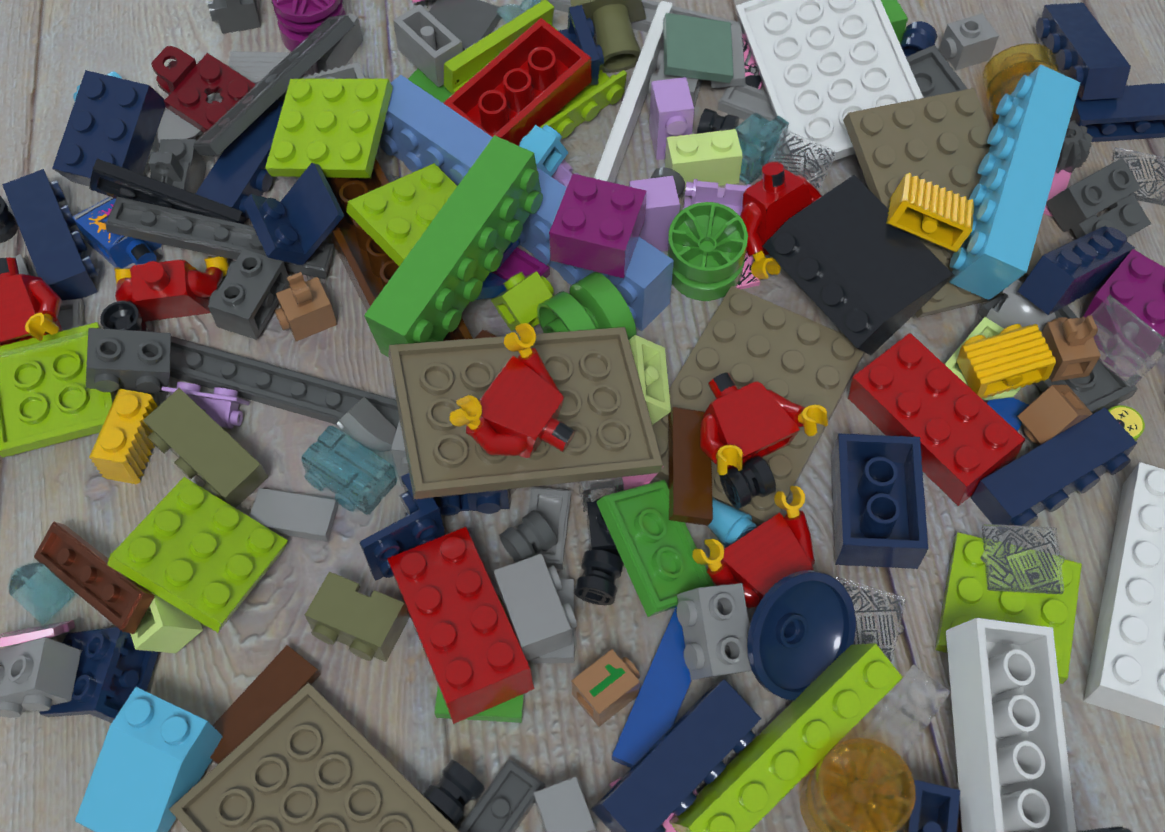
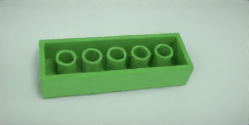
M493 136L365 313L364 317L381 354L389 357V345L443 341L448 332H453L457 328L466 306L470 301L473 302L477 299L482 290L484 280L490 272L498 269L503 253L509 244L518 240L530 214H535L541 206L543 194L541 193L539 172L537 171L533 152L498 136Z

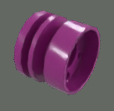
M271 0L278 20L277 23L282 41L290 52L328 17L346 15L343 8V0Z

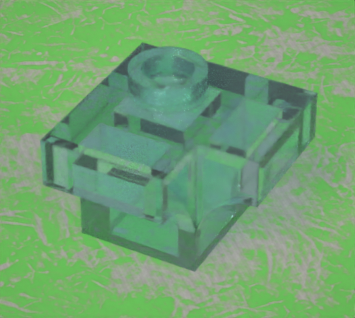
M755 112L735 128L743 154L739 180L744 184H751L762 175V167L765 164L783 160L775 159V157H785L775 155L777 150L779 154H783L777 148H780L786 142V138L783 141L781 139L787 135L789 122L779 115L772 121H769Z

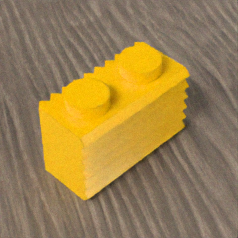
M907 173L890 198L887 224L945 249L957 252L972 232L973 199L967 200L966 196L960 197L959 193L954 194L952 190L947 191L945 187L940 188L939 184L933 186L932 181L926 183L925 179H919L918 176L913 177L911 173Z
M1014 324L1005 328L999 335L986 338L984 335L971 337L961 345L956 362L968 386L982 399L994 396L997 393L1001 394L1004 391L1009 392L1012 389L1023 388L1034 382L1038 383L1041 380H1047L1056 364V359L1052 355V350H1049V345L1045 342V337H1042V332L1037 324L1026 327Z
M125 389L118 390L89 456L92 459L91 462L95 463L94 466L102 474V477L131 484L141 482L139 477L144 475L142 470L146 469L145 463L149 462L147 457L152 455L150 450L155 448L153 443L147 438L152 431L143 421L158 407L151 394Z

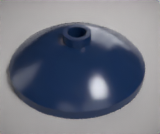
M804 570L782 578L764 595L752 617L747 640L750 667L755 678L764 689L780 698L795 700L843 652L854 644L856 616L853 602L845 587L830 575L818 571Z

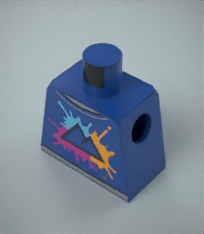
M108 197L72 217L84 240L114 267L123 269L132 263L140 265L156 261L157 257L153 251L159 249L162 244L107 232L106 221L116 201L115 198Z

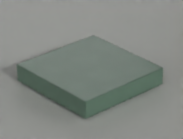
M666 13L663 19L664 74L731 83L734 76L731 22Z

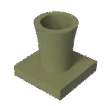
M570 0L572 7L582 5L586 18L592 19L596 43L601 46L604 56V65H601L599 70L613 73L635 67L641 50L631 23L646 19L642 0Z

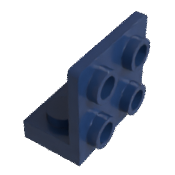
M315 163L309 165L280 202L274 198L250 194L243 203L267 257L302 266L344 217V213L320 165Z
M409 473L401 476L405 492L399 495L407 511L405 512L406 517L359 542L375 581L382 577H393L387 558L446 535L439 507L433 497L413 498Z
M118 627L68 633L62 643L81 650L71 701L52 705L50 710L40 711V714L46 717L91 714L112 723L135 687L147 691L158 652L135 650L131 634L122 632Z

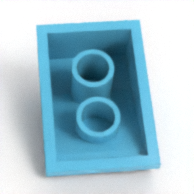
M135 687L109 727L75 821L94 832H168L176 820V817L169 808L200 781L212 761L211 755L223 736L207 720Z

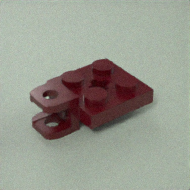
M166 46L151 63L154 72L158 75L156 77L158 86L169 94L164 100L166 108L203 133L210 129L256 85L209 53H206L196 64L195 58L174 46ZM168 59H174V60H176V61H170L167 67L164 66V63H165L166 60H168ZM219 93L222 101L214 100L210 104L208 103V95Z

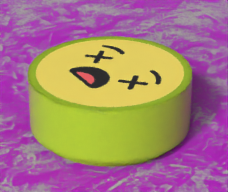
M1119 405L1110 408L1108 411L1137 441L1145 428L1142 416L1135 409L1128 406Z

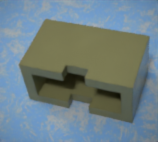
M329 571L305 613V617L312 629V635L327 644L334 645L335 641L348 645L350 646L349 650L353 654L364 660L371 661L375 657L386 662L409 620L405 603L375 590L370 597L358 592L360 588L359 583Z

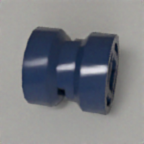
M922 21L910 23L906 27L900 42L905 57L935 45L938 37L937 31L933 26Z

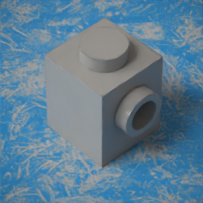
M978 14L947 24L940 49L944 58L949 60L955 70H959L991 60L999 35L985 16Z

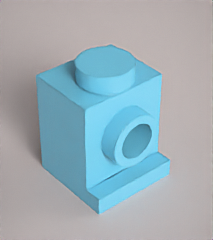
M535 125L530 133L523 137L519 145L533 152L536 166L551 177L569 153L560 142L562 136L548 125H544L543 128Z

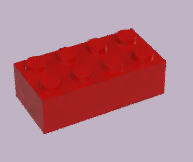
M540 18L444 101L443 104L490 136H498L519 146L523 137L529 134L535 125L540 127L591 83V57L544 19Z
M911 333L907 334L852 377L848 399L886 436L920 437L923 472L957 506H960L973 495L982 479L1016 460L1025 441L1021 434Z
M467 527L387 558L453 724L534 690L529 664Z

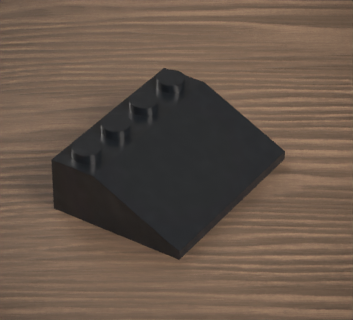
M853 175L789 218L767 240L763 247L857 349L872 355L955 275L915 235L887 224L888 208Z

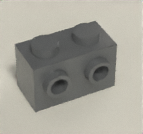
M243 249L237 260L229 265L227 276L219 289H216L210 297L208 308L216 326L257 340L279 303L275 293L283 291L289 286L284 262Z
M89 328L86 388L97 389L102 392H113L119 389L148 394L165 392L161 389L162 387H168L171 333Z

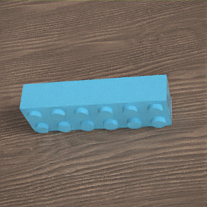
M1040 64L1029 76L1024 75L1019 80L1015 90L1010 95L1005 94L996 109V114L1000 115L998 122L992 128L987 139V144H990L989 152L985 155L978 168V174H981L980 182L973 189L969 200L973 199L972 232L959 250L952 255L950 267L953 268L952 273L955 276L949 283L987 300H991L1027 273L1080 86L1079 81Z

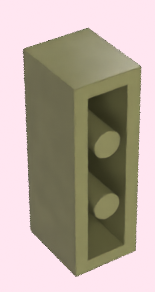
M180 388L143 420L152 431L147 438L163 454L170 449L178 457L174 464L189 479L197 475L206 483L202 488L234 508L240 505L268 478L262 465Z

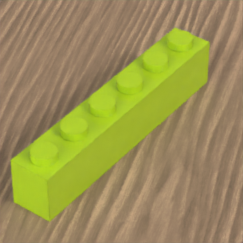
M876 643L851 645L744 748L716 779L707 784L696 795V800L681 815L675 816L669 823L677 832H750L903 677Z

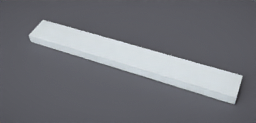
M661 1L657 7L595 173V179L612 183L616 180L647 95L651 75L655 73L660 49L664 48L663 19L666 13L672 14L673 3Z

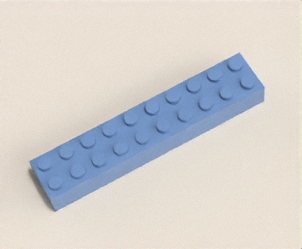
M398 76L391 82L393 90L379 146L386 154L394 155L404 162L411 172L435 163L458 186L493 137L404 76ZM537 167L543 200L538 211L535 214H530L523 224L518 246L521 245L531 252L537 260L555 269L566 282L574 284L595 271L550 261L549 232L567 187ZM639 237L625 278L601 274L608 278L621 293L632 313L636 328L643 331L670 304L674 260Z

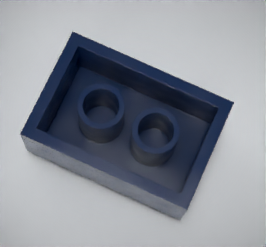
M85 70L52 169L71 182L90 186L92 170L96 159L143 175L165 109V99L150 85Z
M838 433L831 455L835 565L918 569L928 551L920 437Z

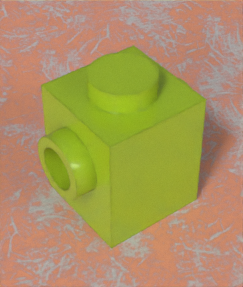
M521 271L505 281L503 284L506 290L491 300L511 331L516 330L515 327L523 323H529L532 327L538 325V305L554 294L550 282L545 277L540 276L537 271L527 276H524Z

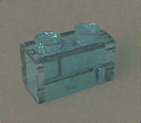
M333 425L327 427L318 437L317 442L313 443L301 458L306 472L304 475L305 479L319 491H323L326 487L335 493L336 501L350 512L357 508L364 514L370 515L381 502L382 497H385L397 482L392 464Z

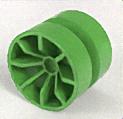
M701 202L686 207L673 219L668 235V257L674 260L672 284L686 297L699 301L717 300L725 297L730 287H736L740 282L745 262L748 232L744 221L734 210L719 203Z
M592 272L572 284L569 294L561 291L540 303L537 307L538 320L543 333L625 327L628 340L636 335L634 318L623 296L608 278L598 272Z

